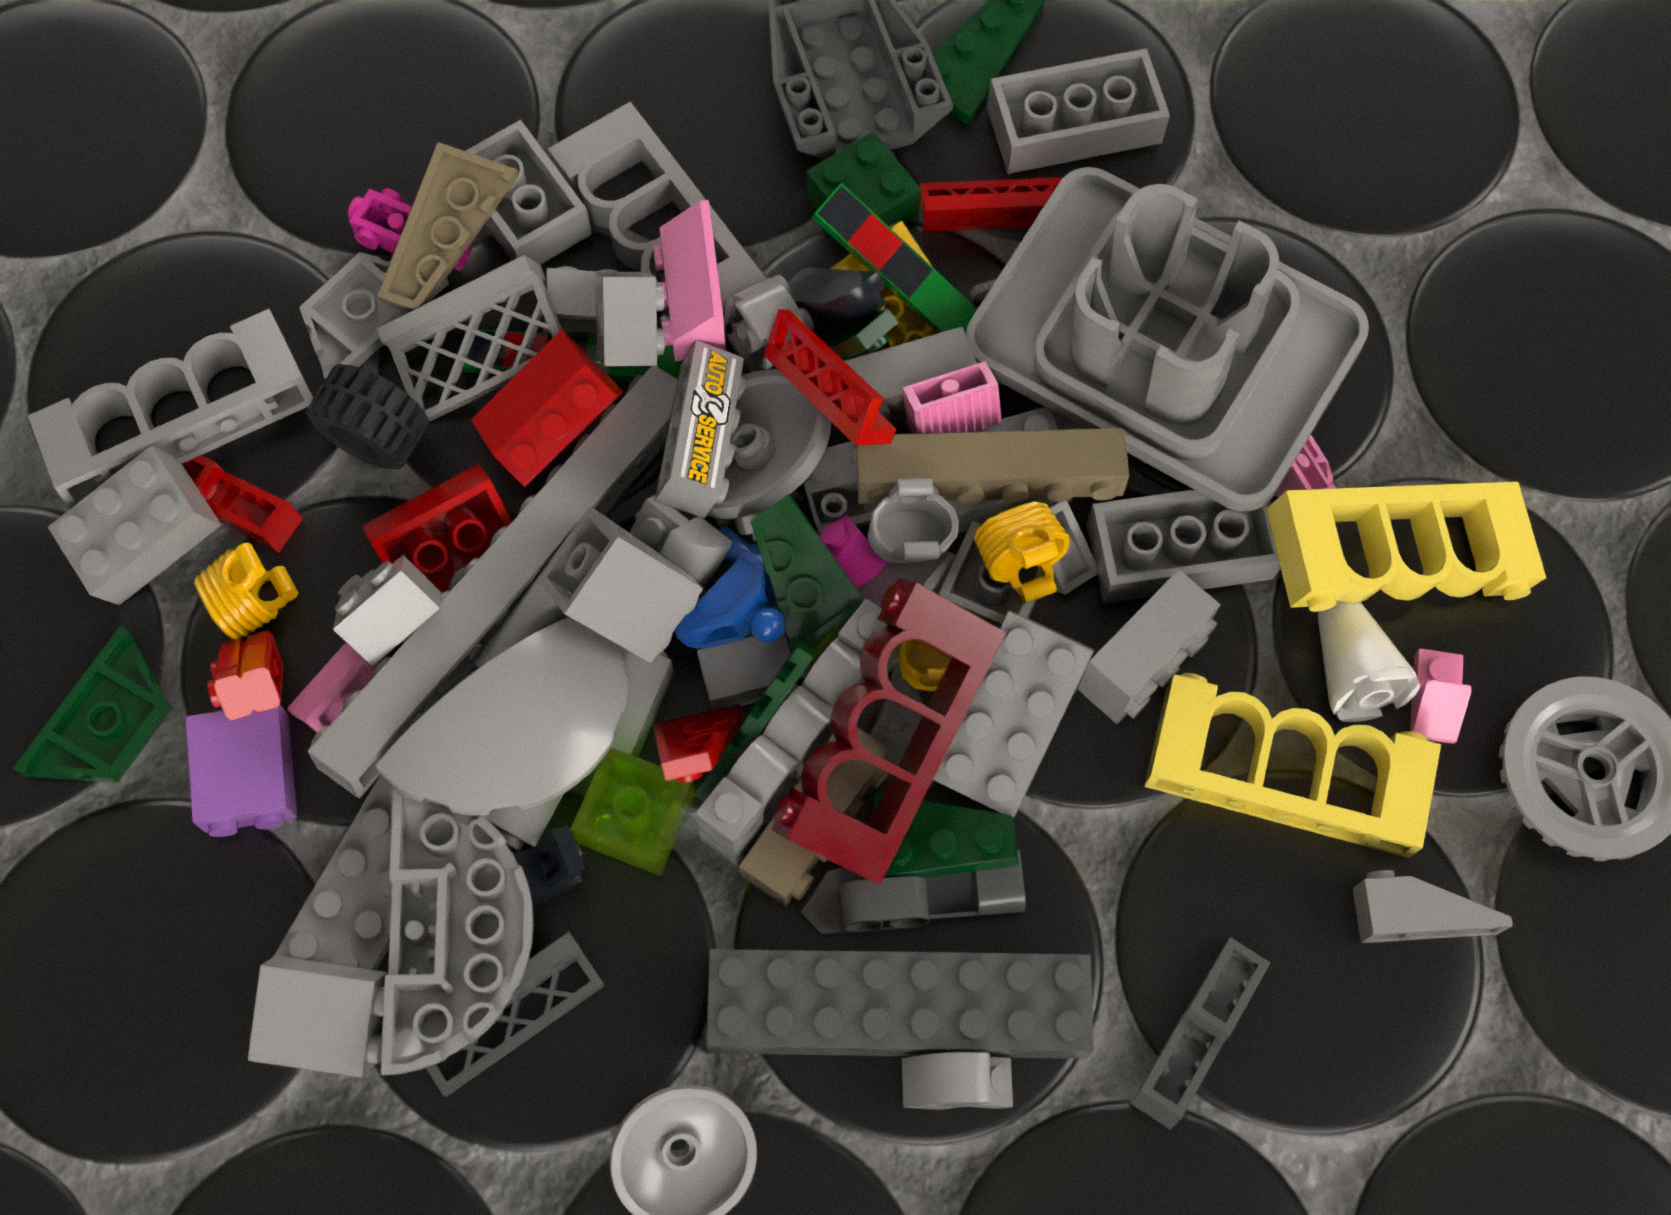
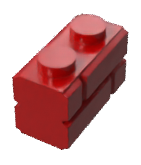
M267 630L249 635L247 641L238 638L221 643L217 661L210 663L214 680L207 682L209 696L214 707L222 706L225 716L230 720L251 715L254 709L259 713L279 707L284 664L273 634Z

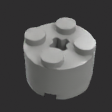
M781 275L765 278L722 301L724 322L730 320L734 331L728 334L727 337L735 353L744 358L743 364L751 372L758 369H777L764 356V352L778 309L790 310L811 331L814 330L810 314L806 309L797 307L791 297L789 285ZM789 329L785 340H791V334Z

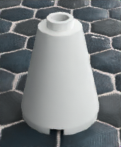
M1336 600V606L1319 611L1317 617L1329 705L1334 715L1335 713L1337 714L1339 720L1343 722H1361L1383 716L1380 708L1394 702L1396 709H1398L1416 696L1420 689L1416 672L1361 602L1351 604Z

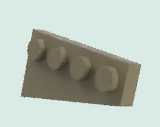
M438 142L377 295L379 300L410 312L429 303L519 176L517 169Z

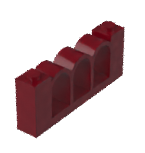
M897 578L895 584L886 590L881 600L880 607L882 610L877 620L886 624V626L873 632L863 646L860 665L865 683L855 684L846 689L834 703L831 713V731L836 741L824 743L813 750L807 758L801 773L803 792L792 787L788 796L780 800L774 812V824L771 828L772 831L786 840L879 885L1006 634L1001 629L917 582ZM914 639L951 660L928 707L896 690L891 685L887 676L889 656L895 647L905 640ZM886 698L922 717L898 766L869 752L862 746L857 736V722L860 713L868 704L878 699ZM861 759L893 775L868 825L835 809L827 797L826 784L829 774L836 765L844 760Z

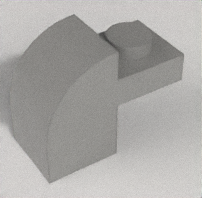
M978 1052L936 1053L902 1058L903 1108L943 1110L957 1107L994 1109L1013 1107L1011 1058L990 1057L989 1053Z

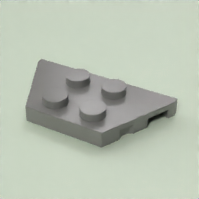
M359 252L299 307L325 379L334 365L345 364L360 367L383 345L377 328L410 312L381 302L377 297L391 261H383L378 256ZM447 278L440 286L438 291L435 293L433 298L449 284Z

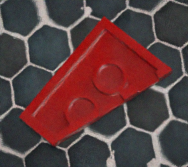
M741 704L653 724L665 781L675 779L676 782L680 783L690 782L700 778L703 772L714 768L744 721Z

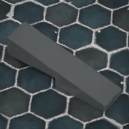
M1230 937L1131 1099L1130 1103L1170 1130L1182 1119L1223 1043L1231 1035L1269 967V961Z

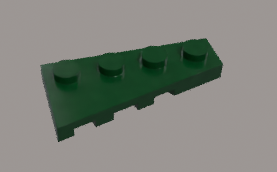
M988 0L932 52L953 104V109L950 112L969 127L976 117L978 108L983 101H986L989 95L991 79L998 78L1001 71L1004 72L1018 44L1022 43L1043 9L1045 0Z
M801 640L741 724L714 768L709 770L694 795L704 802L721 780L728 776L746 749L760 737V732L768 721H771L774 714L786 700L785 697L796 683L799 686L803 684L815 664L811 661L815 654V650Z

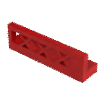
M1064 177L920 183L922 231L1030 228Z
M778 309L764 356L855 445L891 444L896 428L878 412L883 397L790 310ZM788 329L790 330L791 340H785Z

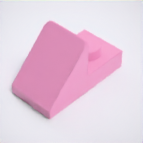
M1419 648L1414 654L1413 670L1417 674L1420 689L1411 702L1410 731L1423 734L1431 741L1454 744L1457 742L1471 694V686L1462 684L1463 655Z

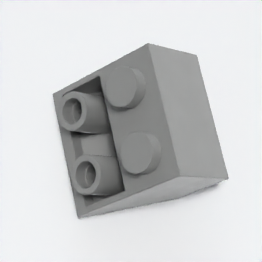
M850 441L827 447L816 468L798 487L806 514L818 535L828 525L845 516H849L857 527L870 524L872 511L876 508L869 503L858 504L856 445Z

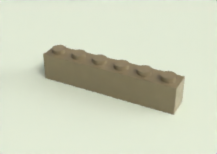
M1124 428L896 434L891 444L856 445L858 504L869 503L875 507L883 498L889 496L891 489L896 485L897 479L931 477L936 494L942 496L946 501L976 504L983 500L1000 499L1008 503H1019L1033 498H1047L1054 502L1066 501L1072 497H1092L1095 500H1110L1116 496H1123L1129 478Z

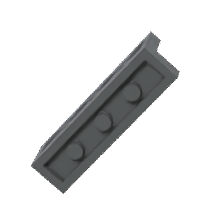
M570 932L528 960L519 987L515 989L512 997L503 1009L504 1012L512 1006L510 1017L501 1015L496 1020L497 1022L508 1023L505 1040L495 1049L477 1046V1039L475 1042L460 1049L468 1051L464 1070L449 1081L446 1080L437 1064L426 1067L443 1096L447 1097L605 986ZM577 961L590 982L575 993L557 990L560 972ZM551 979L549 989L540 987ZM530 993L548 996L544 1014L535 1021L517 1018L521 999ZM555 997L565 999L553 1007ZM515 1025L526 1026L513 1035ZM475 1052L486 1054L473 1063Z

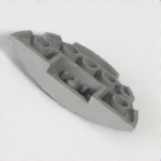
M571 617L560 620L511 646L461 681L424 713L394 743L375 765L376 769L388 782L404 794L419 802H422L423 799H428L435 803L447 805L453 813L487 816L493 809L519 806L522 810H527L544 804L562 795L582 781L602 761L614 742L613 734L618 726L621 714H625L628 701V677L626 676L623 648Z
M393 787L389 869L392 896L388 975H385L382 1076L403 1074L440 1063L469 1043L475 1042L501 1016L504 1007L522 981L530 956L534 927L533 905L524 871L518 865L501 833L482 815L453 813L449 806L435 803L428 799H423L422 802H419L396 787Z

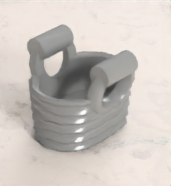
M931 477L897 479L896 485L891 489L889 496L883 498L872 511L868 541L872 551L886 562L910 563L938 559L957 538L959 521L955 508L942 496L936 494Z

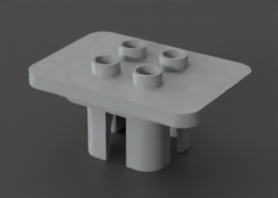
M1094 167L1079 168L1068 173L1048 199L967 326L966 337L977 364L986 361L997 381L1084 429L1124 428L1127 453L1229 509L1243 512L1261 508L1275 495L1361 352L1369 331L1368 319L1364 310L1351 298L1280 262L1276 246L1263 232L1239 220L1233 229L1232 236L1195 218L1198 199L1176 187L1154 184L1139 189L1105 170Z

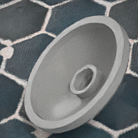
M699 1085L669 1087L643 1099L623 1119L611 1146L610 1172L612 1181L620 1200L633 1215H725L739 1202L753 1178L757 1160L756 1140L744 1112L732 1099L723 1093ZM683 1139L686 1141L682 1149H670L671 1144L675 1140Z

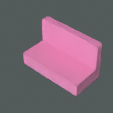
M348 643L344 644L289 705L287 710L317 733L324 726H330L342 713L346 700L354 692L362 691L372 680L373 673L379 663L377 662L372 667Z

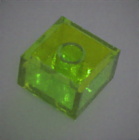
M610 748L597 768L570 829L572 836L579 845L661 876L695 796L694 781L683 783L676 782L675 779L665 781L661 766Z

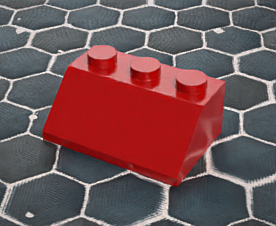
M561 329L471 421L492 455L526 487L624 391Z
M476 465L362 525V528L382 563L389 561L393 564L404 555L442 594L449 590V581L452 575L458 569L467 566L473 559H480L489 549L496 532L504 526L508 527L512 520L490 478L479 465Z

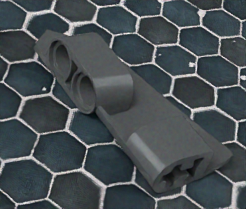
M1017 849L1018 866L929 878L915 876L883 878L880 885L844 867L829 870L801 911V915L820 935L916 928L928 924L932 919L1025 912V889L1020 850Z

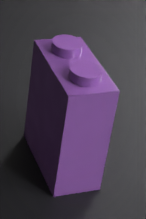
M280 704L277 708L259 713L254 709L251 715L234 720L226 717L224 711L186 716L192 820L195 825L205 833H209L210 836L224 837L236 834L238 832L237 828L255 825L258 829H273L283 826L284 820L297 818L289 715Z

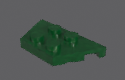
M120 625L12 769L24 777L118 783L173 709L133 636L126 628Z

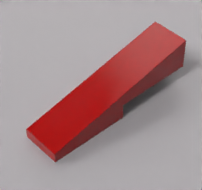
M200 455L182 463L218 520L278 554L303 520L289 502L224 472L216 462Z

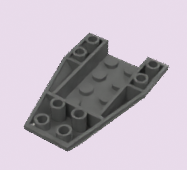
M768 0L773 86L797 150L826 160L873 131L889 150L904 147L917 141L953 109L952 101L927 41L895 0Z

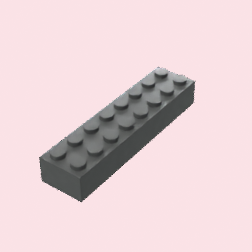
M710 949L707 1049L712 1054L920 1056L936 1053L978 1052L989 1053L990 1057L1086 1059L1094 1052L1091 955Z

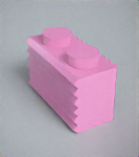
M986 361L902 388L906 421L912 434L980 432L986 427L991 428L993 424L1000 425L1001 423L998 382Z

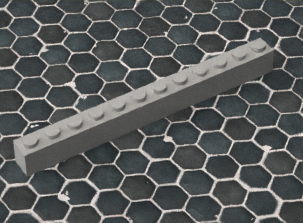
M651 366L643 376L638 375L633 379L628 387L627 394L617 405L612 404L607 408L598 427L590 435L585 434L581 437L574 448L573 455L564 465L559 464L551 471L546 485L536 496L531 495L524 501L520 507L519 515L508 527L504 526L496 532L489 549L480 559L475 558L466 566L462 579L451 591L447 590L441 594L440 609L403 640V645L392 657L383 659L376 667L372 680L363 690L354 692L346 700L342 713L330 726H324L317 732L312 740L311 748L308 750L317 769L360 799L381 774L375 765L424 713L457 686L473 669L474 665L472 663L580 521L589 506L606 516L665 448L678 382L676 378L657 366Z

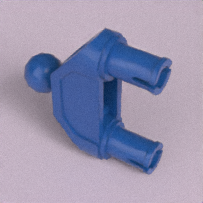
M723 527L719 531L733 541L725 558L734 565L697 602L694 609L689 614L684 615L675 628L677 639L688 647L711 648L742 641L752 632V635L758 641L764 643L775 642L784 634L786 622L784 616L777 609L773 608L774 591L758 544L749 543L730 527Z

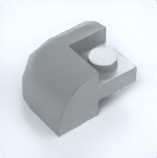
M656 495L646 499L630 534L686 571L702 588L707 586L718 572L733 541L702 517L697 516L689 521L673 507L656 502Z

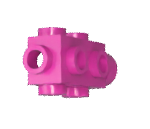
M384 188L379 193L369 189L364 198L359 196L354 198L348 210V218L350 219L349 222L355 234V239L369 249L376 250L378 247L394 255L412 206L405 204L404 198L394 190ZM472 242L453 269L461 270L466 265L472 251Z

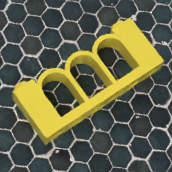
M1518 482L1288 490L1266 509L1290 608L1309 607L1310 611H1324L1336 606V600L1355 604L1367 600L1380 589L1395 599L1409 601L1421 597L1433 587L1449 596L1461 598L1473 595L1482 588L1484 596L1503 595L1505 600H1515L1531 593L1530 588L1546 578ZM1444 517H1462L1475 561L1476 572L1466 568L1457 559ZM1410 519L1423 567V575L1410 570L1403 562L1397 548L1390 520ZM1356 521L1369 569V578L1360 576L1348 566L1343 556L1335 522Z
M1183 673L1181 676L1173 675L1166 688L1144 787L1407 858L1412 857L1423 848L1441 744L1427 741L1428 738L1425 735L1411 731L1395 733L1389 739L1384 732L1369 725L1355 724L1341 729L1334 735L1331 726L1319 714L1308 709L1291 708L1279 712L1272 719L1263 703L1247 693L1228 692L1216 697L1218 685L1207 683L1206 678L1193 673ZM1223 713L1235 714L1243 718L1251 726L1255 735V747L1247 782L1200 770L1210 721L1214 716ZM1284 729L1296 730L1304 734L1312 742L1316 751V765L1309 799L1263 787L1275 732ZM1356 746L1365 750L1375 761L1378 769V779L1371 815L1326 804L1335 755L1340 747Z

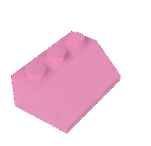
M701 200L661 226V244L653 245L656 271H665L666 282H658V284L663 285L664 308L669 307L670 314L669 320H662L665 346L673 345L675 361L684 360L696 340L726 351L723 310L709 200Z

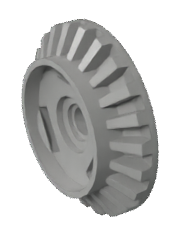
M1572 677L1543 687L1530 696L1515 711L1516 713L1507 723L1504 730L1505 738L1499 750V757L1502 758L1503 769L1500 771L1501 781L1507 784L1510 792L1507 798L1511 806H1517L1524 816L1522 822L1528 829L1534 828L1544 836L1542 841L1551 847L1557 845L1567 850L1566 854L1577 858L1586 856L1591 857L1593 861H1606L1609 859L1623 860L1631 858L1651 849L1671 834V719L1650 698L1625 684L1599 677ZM1571 721L1589 722L1597 725L1598 731L1559 735L1556 723ZM1592 757L1603 764L1605 776L1602 780H1594L1586 775L1583 769L1585 758ZM1634 769L1639 771L1641 779V793L1635 810L1624 806ZM1544 780L1574 812L1575 815L1573 817L1563 812L1553 803L1540 781Z

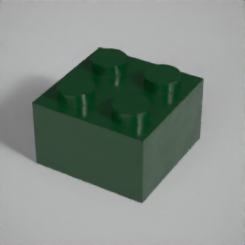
M874 131L806 171V198L816 210L842 183L888 226L900 221L906 224L919 216L921 188Z

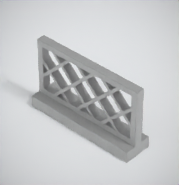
M523 255L377 328L382 344L388 346L407 394L424 410L429 418V422L506 385L531 360L525 361L527 355L534 357L537 354L531 351L530 347L538 327L549 330L552 337L562 329L543 283L546 278L542 268L532 259ZM534 290L538 303L532 318L514 312L520 296ZM507 303L506 308L501 307V305ZM491 310L503 313L495 336L478 331L483 315ZM543 314H544V317H545V319H546L547 324L541 322V319H542ZM512 317L529 323L521 346L504 340ZM470 321L469 326L463 325L464 323ZM454 328L466 331L458 354L441 349L447 332ZM475 335L492 341L484 364L467 359ZM434 339L433 342H432V345L426 343V342H428V341ZM501 345L519 351L513 367L505 372L493 369ZM418 346L430 349L421 373L410 369L405 356L406 352ZM439 353L455 359L447 383L430 377ZM465 363L481 369L476 385L468 390L456 387ZM490 373L496 375V376H494V377L488 379L489 376H490ZM414 376L419 377L417 383L415 382ZM428 381L445 387L439 403L426 410L422 396ZM454 391L460 393L452 397Z

